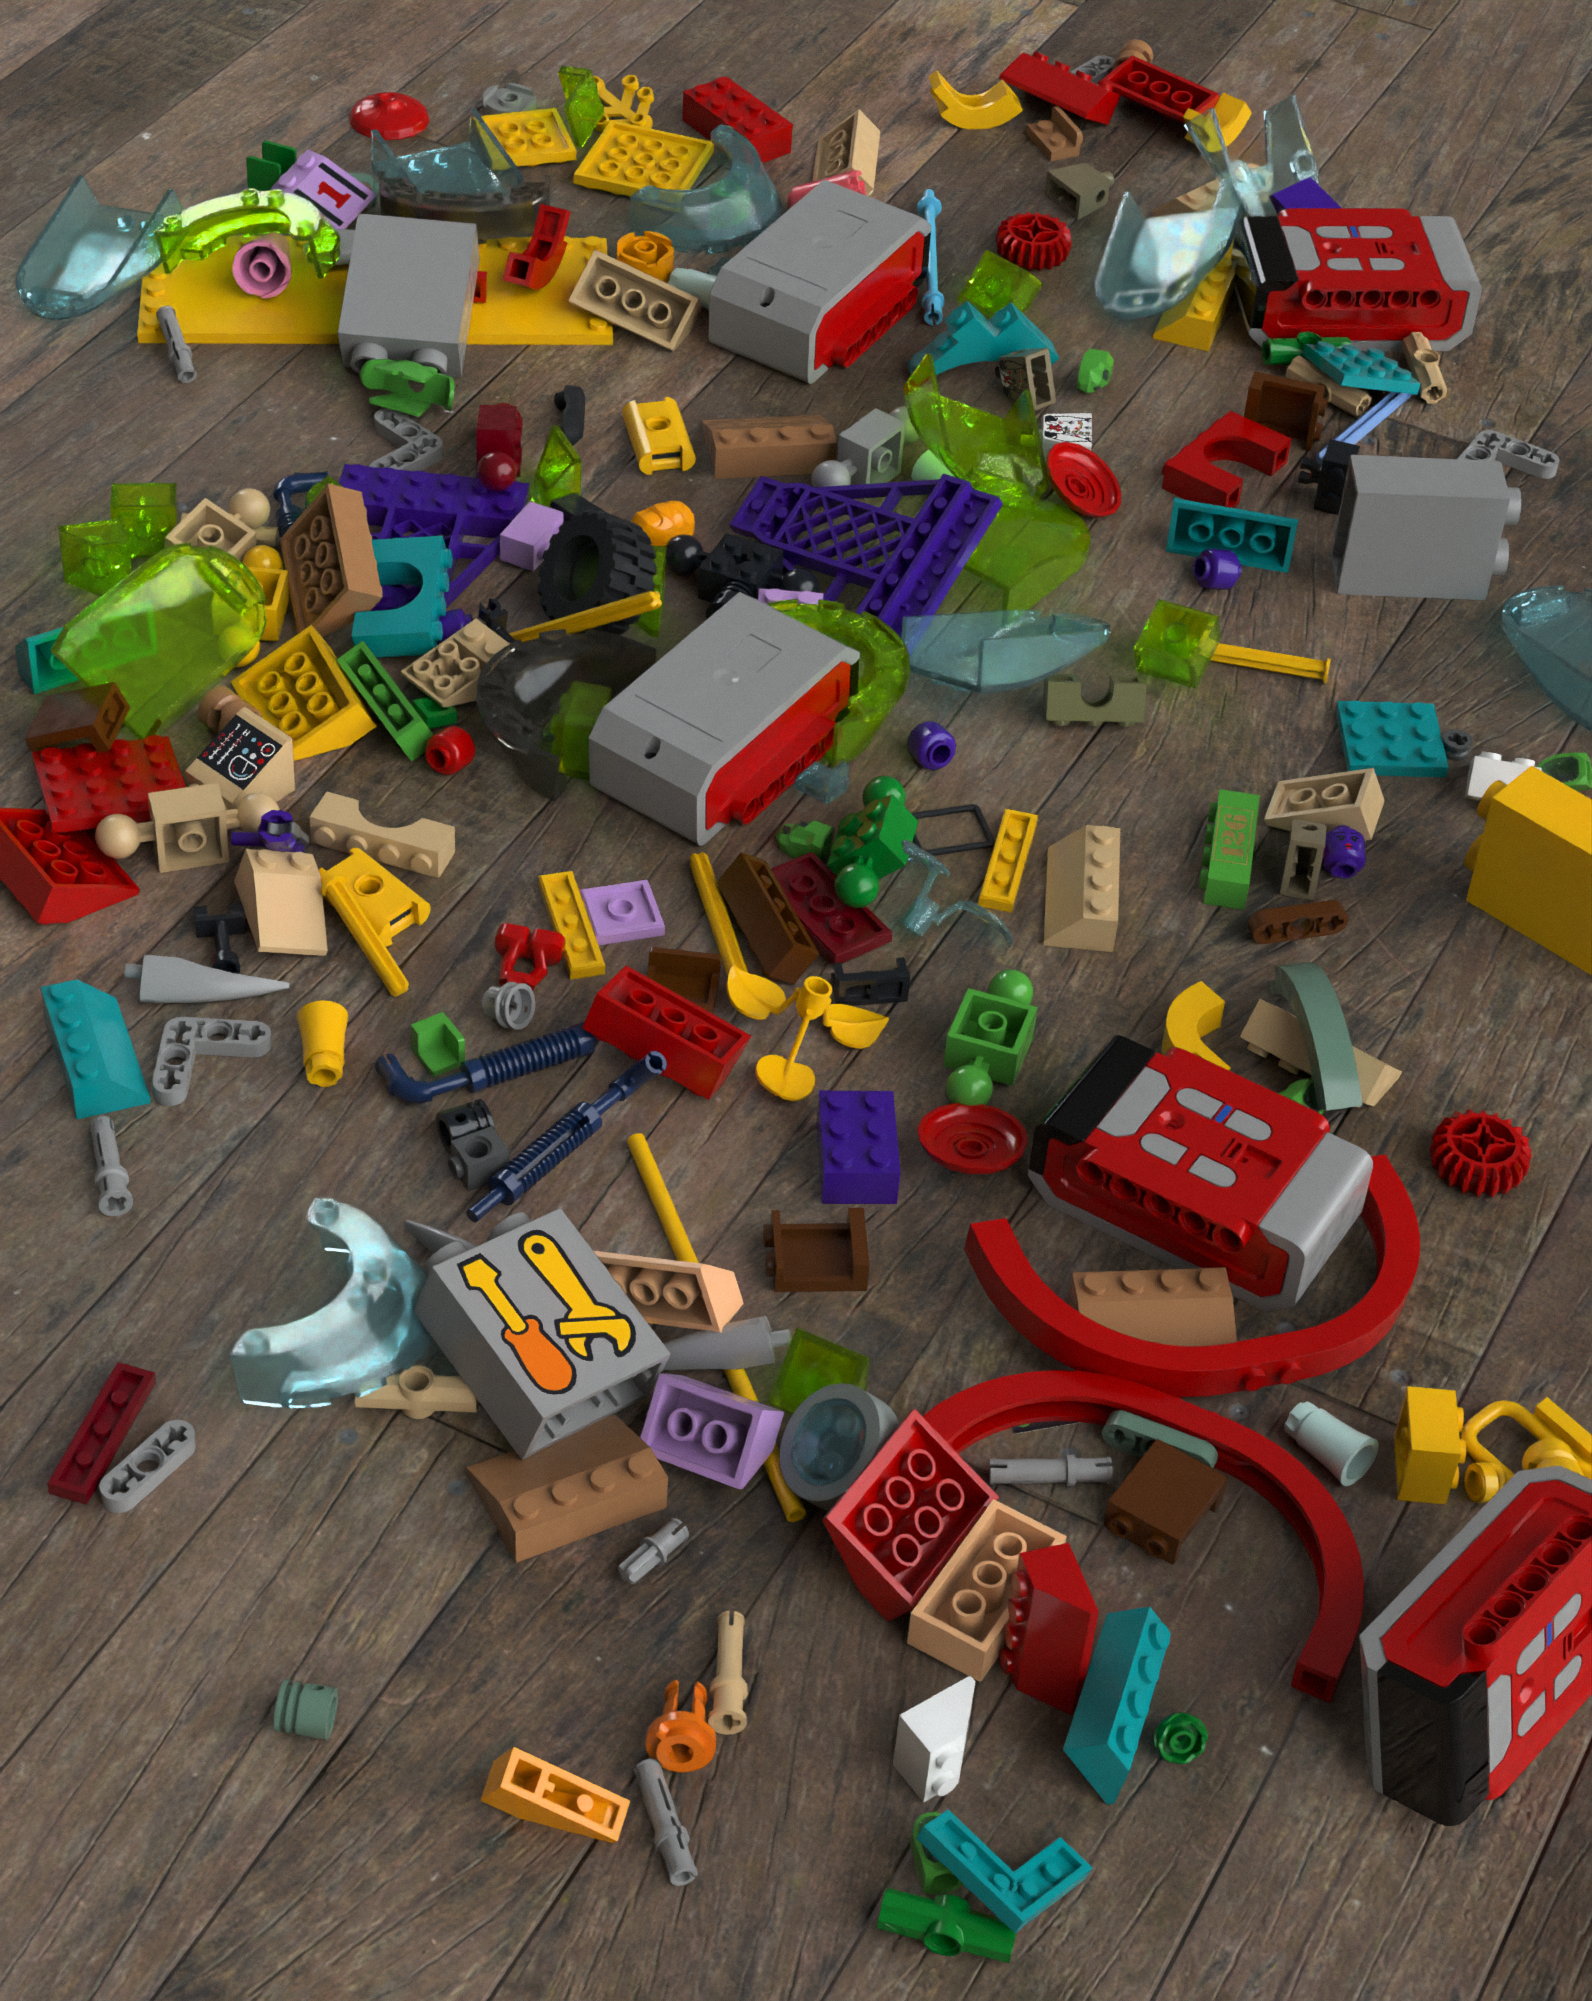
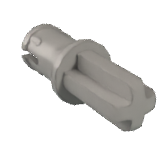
M671 1518L654 1535L641 1539L640 1547L619 1564L618 1571L621 1574V1579L624 1582L627 1581L630 1584H635L655 1566L664 1565L667 1561V1556L689 1538V1531L686 1526L675 1535H672L682 1521L677 1518Z

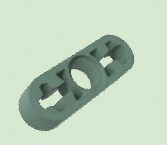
M1122 1410L1113 1411L1109 1414L1101 1432L1107 1444L1140 1458L1152 1446L1153 1442L1151 1440L1156 1441L1158 1438L1212 1469L1218 1460L1217 1450L1207 1441Z

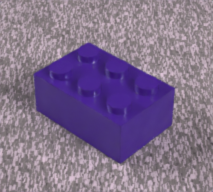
M819 1090L816 1126L822 1204H897L900 1162L893 1091Z

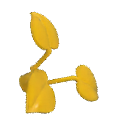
M732 965L728 974L726 985L728 998L733 1007L747 1017L764 1020L770 1013L780 1015L796 1001L797 1013L803 1020L788 1060L778 1055H766L758 1061L755 1068V1074L759 1083L770 1093L788 1101H799L806 1098L812 1092L815 1085V1076L812 1069L806 1065L794 1063L810 1020H814L822 1015L823 1025L831 1027V1036L836 1041L857 1049L867 1048L874 1044L889 1021V1017L845 1004H831L832 986L821 977L811 976L806 978L802 989L797 987L793 995L786 1000L784 991L777 984L766 978L744 972L735 965Z

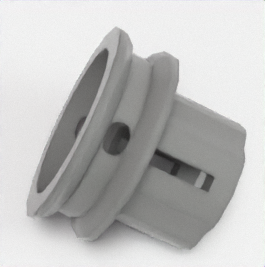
M507 982L502 987L491 986L484 993L482 1008L485 1016L496 1019L503 1028L521 1030L532 1020L535 1012V996L531 987L527 984ZM509 1005H514L516 1008H509Z

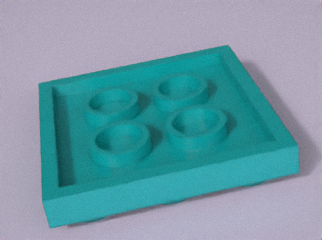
M1319 341L1317 345L1305 344L1302 355L1341 386L1417 395L1421 385L1420 382L1411 376L1412 373L1397 366V361L1385 357V352L1376 348H1368L1367 351H1362L1352 345H1343L1342 348H1338L1330 343Z
M1337 701L1335 712L1347 771L1374 768L1376 776L1446 778L1449 767L1434 704L1421 702L1394 703L1389 701Z

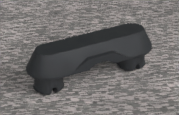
M565 385L564 391L556 392L554 396V403L557 409L563 410L562 426L553 428L551 436L554 444L557 446L566 443L569 446H574L583 437L585 394L579 386Z

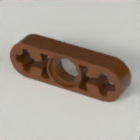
M1329 900L1260 910L1250 917L1248 928L1257 943L1269 944L1333 935L1342 931L1347 926L1349 918L1339 901ZM1300 918H1306L1305 921L1297 926H1291V924L1294 921Z

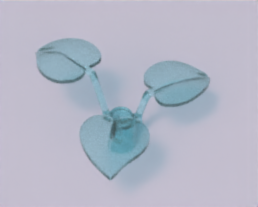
M903 839L901 843L904 854H909L907 861L927 866L929 874L918 898L914 900L900 922L918 936L923 937L933 922L940 925L946 917L956 910L963 909L973 913L1001 932L1010 948L1013 940L1006 925L991 911L968 899L966 902L959 900L942 913H937L940 906L928 898L927 895L938 872L948 878L952 875L935 856L922 850L911 841Z

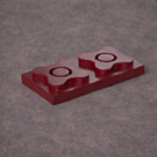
M812 851L771 869L814 946L832 965L836 962L843 964L892 942L893 932L867 906L851 908L838 899L834 887L836 875Z

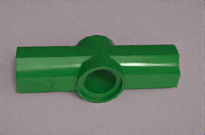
M1301 332L1297 338L1267 339L1263 341L1261 348L1262 361L1265 365H1290L1292 360L1299 355L1307 359L1302 355L1305 344L1317 345V342L1322 341L1330 343L1334 347L1342 348L1343 345H1351L1352 342L1349 337L1321 338L1312 332Z
M887 1888L884 1893L877 1922V1929L922 1940L927 1949L941 1956H956L964 1951L1006 1963L1010 1962L1017 1932L1014 1933L996 1916L972 1910V1906L961 1897L943 1894L932 1900Z

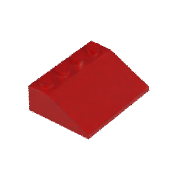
M0 808V880L4 882L14 894V897L20 901L31 914L32 919L37 923L44 925L69 923L138 895L140 888L113 858L106 856L100 851L95 837L88 829L52 834L46 809Z
M913 1409L823 1518V1522L859 1592L889 1622L916 1607L993 1499L997 1501L999 1496L919 1412Z

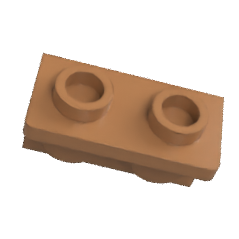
M1059 106L1052 108L1051 120H1042L1038 123L1027 125L1026 135L1049 161L1079 156L1080 145L1083 142L1082 131Z

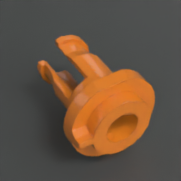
M674 1680L666 1687L662 1716L655 1719L648 1728L646 1750L649 1757L659 1760L661 1767L666 1770L681 1773L692 1772L705 1767L713 1759L717 1738L714 1729L705 1722V1705L708 1697L706 1688L698 1681L694 1683L692 1712L677 1711L679 1681Z

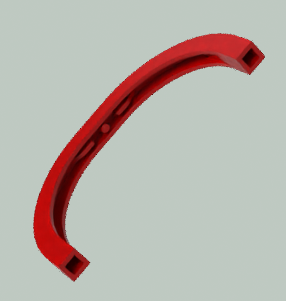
M1386 1154L1371 1156L1373 1169L1363 1210L1360 1214L1370 1233L1376 1256V1280L1370 1291L1350 1310L1323 1324L1293 1332L1212 1346H1177L1145 1341L1107 1328L1084 1316L1058 1297L1041 1280L1024 1255L1006 1218L971 1223L964 1251L984 1291L1001 1315L1021 1335L1057 1361L1076 1371L1105 1374L1131 1380L1172 1396L1198 1397L1229 1394L1245 1390L1255 1391L1261 1387L1282 1383L1291 1384L1298 1380L1326 1374L1362 1357L1385 1337L1401 1314L1417 1272L1420 1256V1233L1411 1199Z
M1049 1370L1003 1376L960 1391L937 1404L922 1416L958 1454L979 1440L1014 1426L1047 1421H1078L1104 1426L1109 1414L1117 1410L1143 1417L1213 1445L1218 1452V1460L1214 1468L1235 1477L1267 1499L1285 1517L1305 1546L1317 1580L1319 1595L1318 1618L1297 1660L1291 1687L1331 1703L1347 1668L1360 1627L1364 1606L1362 1562L1354 1535L1333 1497L1300 1461L1279 1445L1252 1429L1220 1416L1216 1412L1208 1411L1186 1402L1177 1396L1169 1395L1131 1380L1084 1371Z

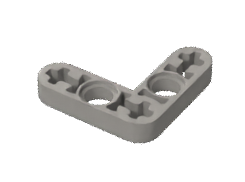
M384 408L375 413V432L397 446L398 449L373 461L369 467H390L397 470L422 471L442 459L443 442L438 436L399 411Z
M1494 430L1481 431L1457 458L1463 460L1501 461L1502 464L1544 479L1553 478L1556 475L1560 461L1556 454Z
M176 1017L169 1020L164 1026L152 1080L154 1099L164 1106H175L186 1099L196 1054L236 1057H261L266 1055L272 1047L271 1029L268 1025L259 1021ZM217 1033L227 1035L221 1041L209 1039L211 1035ZM180 1034H183L182 1044L176 1041ZM173 1057H180L185 1060L179 1065L166 1063L167 1060ZM169 1079H174L175 1085L168 1089Z

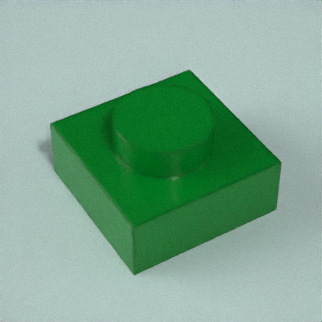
M430 697L412 700L413 708L428 728H439L443 725L456 723L457 711L453 706L443 708Z

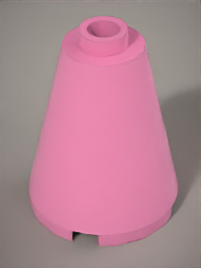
M278 232L267 233L246 243L235 255L233 262L234 278L237 284L250 295L255 294L262 296L261 298L277 296L286 289L291 279L292 268L289 242L285 236Z

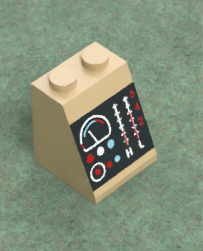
M244 707L237 712L185 770L186 786L193 787L218 783L225 810L236 809L238 803L245 796L252 793L266 794L277 802L295 791L292 738Z

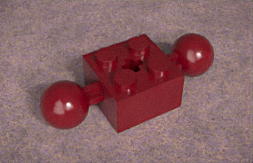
M501 402L494 405H480L476 441V478L478 477V480L486 489L494 492L508 489L514 483L516 477H521L523 417H521L517 410V406Z

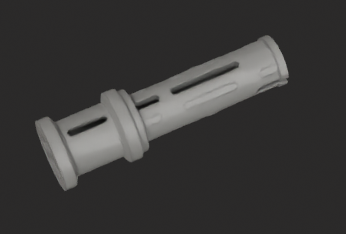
M99 1116L94 1118L89 1124L97 1162L94 1184L100 1191L98 1206L99 1210L107 1216H120L127 1213L133 1206L132 1194L127 1190L129 1176L126 1169L120 1165L113 1120L110 1121V1118L107 1116Z

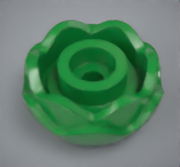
M1175 1712L1167 1715L1160 1721L1154 1733V1745L1161 1756L1168 1762H1176L1178 1764H1186L1196 1759L1203 1753L1206 1741L1208 1740V1731L1203 1722L1198 1717L1187 1712Z

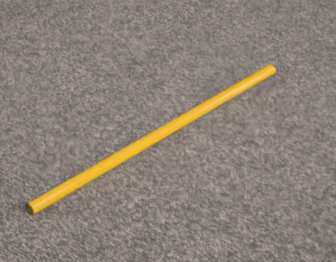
M641 1133L631 1135L627 1140L628 1147L676 1260L699 1263L645 1136ZM744 1368L723 1369L733 1394L759 1403ZM775 1442L773 1452L763 1465L786 1519L789 1522H796L805 1516L806 1511L800 1497L788 1487L783 1478L780 1467V1450Z

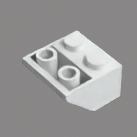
M1482 752L1481 755L1474 756L1469 765L1465 798L1480 801L1492 783L1500 780L1508 785L1531 765L1534 766L1535 761L1524 758H1515V761L1512 762L1501 761L1502 755L1491 752Z

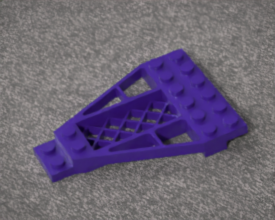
M344 464L338 486L361 491L364 506L367 510L368 525L383 526L381 532L371 533L372 540L439 536L441 534L445 536L443 539L446 549H451L453 559L452 568L447 569L449 591L444 592L446 608L500 554V534L527 505L530 493V483L514 481L508 489L494 492L486 489L480 483L478 477L397 470L390 467H368L360 464ZM409 531L414 533L407 537L403 535ZM464 535L495 538L490 545L462 542ZM458 558L475 559L451 582ZM405 584L381 585L383 597L371 611L392 610L405 606L418 596L421 588L414 585L406 586Z
M942 474L938 480L813 487L801 482L782 483L760 476L729 526L733 532L756 539L760 544H767L784 550L783 568L787 572L795 569L796 565L835 577L823 595V608L838 623L846 625L850 630V635L855 640L907 658L1003 503L998 496L975 490L969 481L947 474ZM930 494L915 519L893 512L902 496ZM886 497L880 507L854 500ZM818 507H824V512L812 516ZM843 515H849L850 520L834 525V519ZM828 522L830 528L814 534V527ZM869 523L875 524L876 528L860 534L859 527ZM808 530V537L796 541L802 532ZM854 531V537L839 542V535ZM895 531L901 533L900 537L885 542V535ZM833 538L834 545L822 550L818 549L817 544ZM879 538L880 545L864 550L863 544ZM812 547L813 553L806 551L805 549ZM858 547L860 553L844 559L843 552ZM837 555L839 561L831 559V557ZM884 555L885 562L869 568L868 561ZM863 563L864 569L855 566ZM853 583L870 589L850 621L833 606L847 584Z

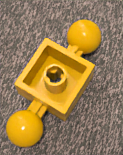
M257 545L249 549L243 557L242 566L223 564L211 603L213 636H220L218 639L219 655L224 662L233 667H245L256 660L260 652L259 640L278 641L290 601L288 570H283V560L280 554L270 546Z

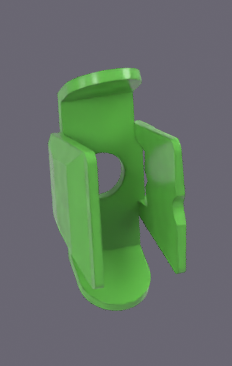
M371 359L361 369L360 380L365 387L395 392L369 398V403L413 416H421L433 403L444 406L447 411H451L455 389L453 377L437 373V368L422 366L419 363L405 359L396 361L390 359ZM408 380L424 383L423 390L421 392L413 391L409 386Z

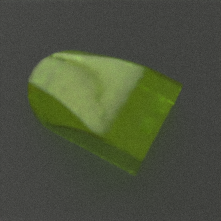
M927 353L903 386L909 419L920 439L954 477L969 481L975 490L998 496L1003 503L1002 507L1022 509L1035 504L1047 488L1048 477L1031 392L1025 389L1004 418L948 399L939 394L933 356Z
M1033 497L1000 498L1003 503L1002 507L963 567L964 570L1004 590L1000 626L1004 628L1079 570L1088 558L1091 540L1088 527L1077 514L1058 503Z
M191 543L172 545L156 553L64 625L51 652L86 687L115 681L131 707L123 723L139 739H145L152 735L160 736L200 702L256 646L267 623L264 606L266 602L265 595L253 573L240 560L226 551L210 546L208 549L191 546Z

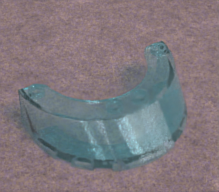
M720 124L711 132V142L717 145L716 165L730 170L729 173L720 181L698 189L668 190L649 185L638 190L631 196L630 233L635 232V236H644V231L663 234L672 241V247L677 252L688 253V248L705 249L706 254L728 252L731 246L740 244L743 247L747 246L769 227V223L775 222L781 216L782 201L752 143L735 131L733 127Z
M315 1198L307 1212L309 1226L313 1230L319 1231L323 1250L350 1253L346 1264L351 1277L343 1291L318 1312L292 1323L268 1328H256L241 1335L230 1353L242 1403L284 1408H312L331 1405V1398L355 1393L358 1398L387 1385V1377L402 1367L406 1370L411 1368L428 1349L433 1338L413 1311L427 1276L424 1274L423 1268L366 1213L331 1198Z

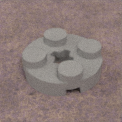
M506 83V88L497 89V85H494L483 93L484 115L537 109L536 96L534 97L533 91L524 85Z

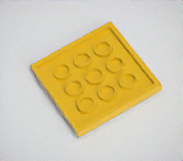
M611 120L575 171L573 184L581 185L588 189L608 191L614 195L622 194L642 201L649 200L662 203L665 206L679 207L714 153V142Z

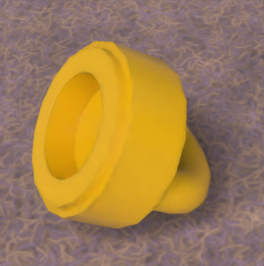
M1494 1462L1470 1464L1464 1478L1466 1493L1474 1503H1488L1506 1484V1474L1503 1467Z

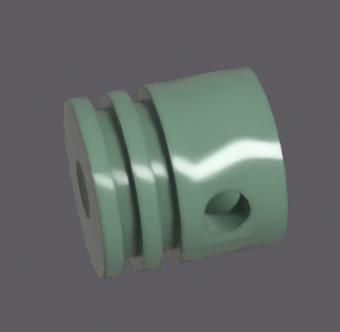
M290 1679L283 1680L275 1706V1732H282L285 1729L287 1734H293L295 1731L296 1735L328 1740L332 1733L337 1713V1687L308 1682L303 1686L302 1681H295L292 1684Z

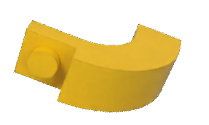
M937 70L928 76L932 86L929 90L936 100L940 115L955 126L965 129H989L1008 122L1023 111L1018 96L1003 79L984 93L965 95L957 92Z
M1222 93L1209 116L1190 108L1187 109L1183 116L1188 125L1185 139L1211 152H1219L1236 139L1252 112L1245 101Z
M1202 981L1185 989L1170 1005L1162 1040V1054L1164 1055L1172 1047H1178L1230 1071L1231 1067L1211 1051L1200 1039L1204 1035L1220 1028L1225 1001Z

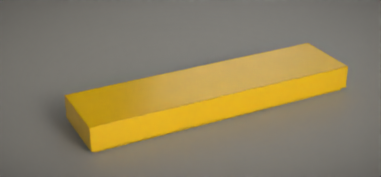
M1005 809L980 892L978 906L1012 913L1036 830L1038 815Z
M573 871L538 876V885L553 930L562 934L566 940L562 957L570 980L604 975L605 963Z

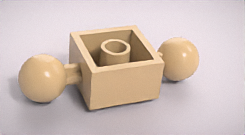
M253 488L242 489L231 498L229 513L204 498L165 537L164 561L173 567L162 568L152 576L149 583V593L153 601L166 609H175L182 606L190 596V581L192 579L212 593H215L223 564L242 566L245 553L256 546L257 532L253 529L262 526L270 514V504L266 496Z
M218 783L148 793L150 822L136 823L127 815L112 814L105 817L98 824L95 840L102 853L115 859L126 858L137 850L141 842L152 841L160 873L228 863L227 829L240 828L243 832L258 833L261 817L271 810L280 809L272 797L263 793H252L245 796L238 803L236 809L225 810Z

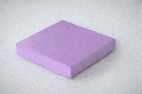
M648 880L580 890L598 946L665 935V925Z

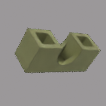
M1044 674L1042 713L1045 719L1053 725H1069L1070 721H1083V724L1088 726H1100L1103 722H1115L1116 725L1123 727L1135 726V722H1144L1147 683L1142 676L1109 675V687L1106 694L1097 700H1087L1081 696V681L1077 674Z

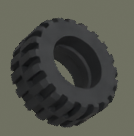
M586 510L570 517V521L564 522L559 527L560 531L557 534H553L549 540L550 546L548 550H545L542 559L544 561L542 567H539L538 576L541 578L540 584H538V593L542 596L540 603L550 621L648 591L653 592L654 590L653 576L657 573V566L653 559L656 558V554L647 533L636 523L604 511ZM638 614L575 634L599 641L613 639L629 630V625L636 623L641 616Z

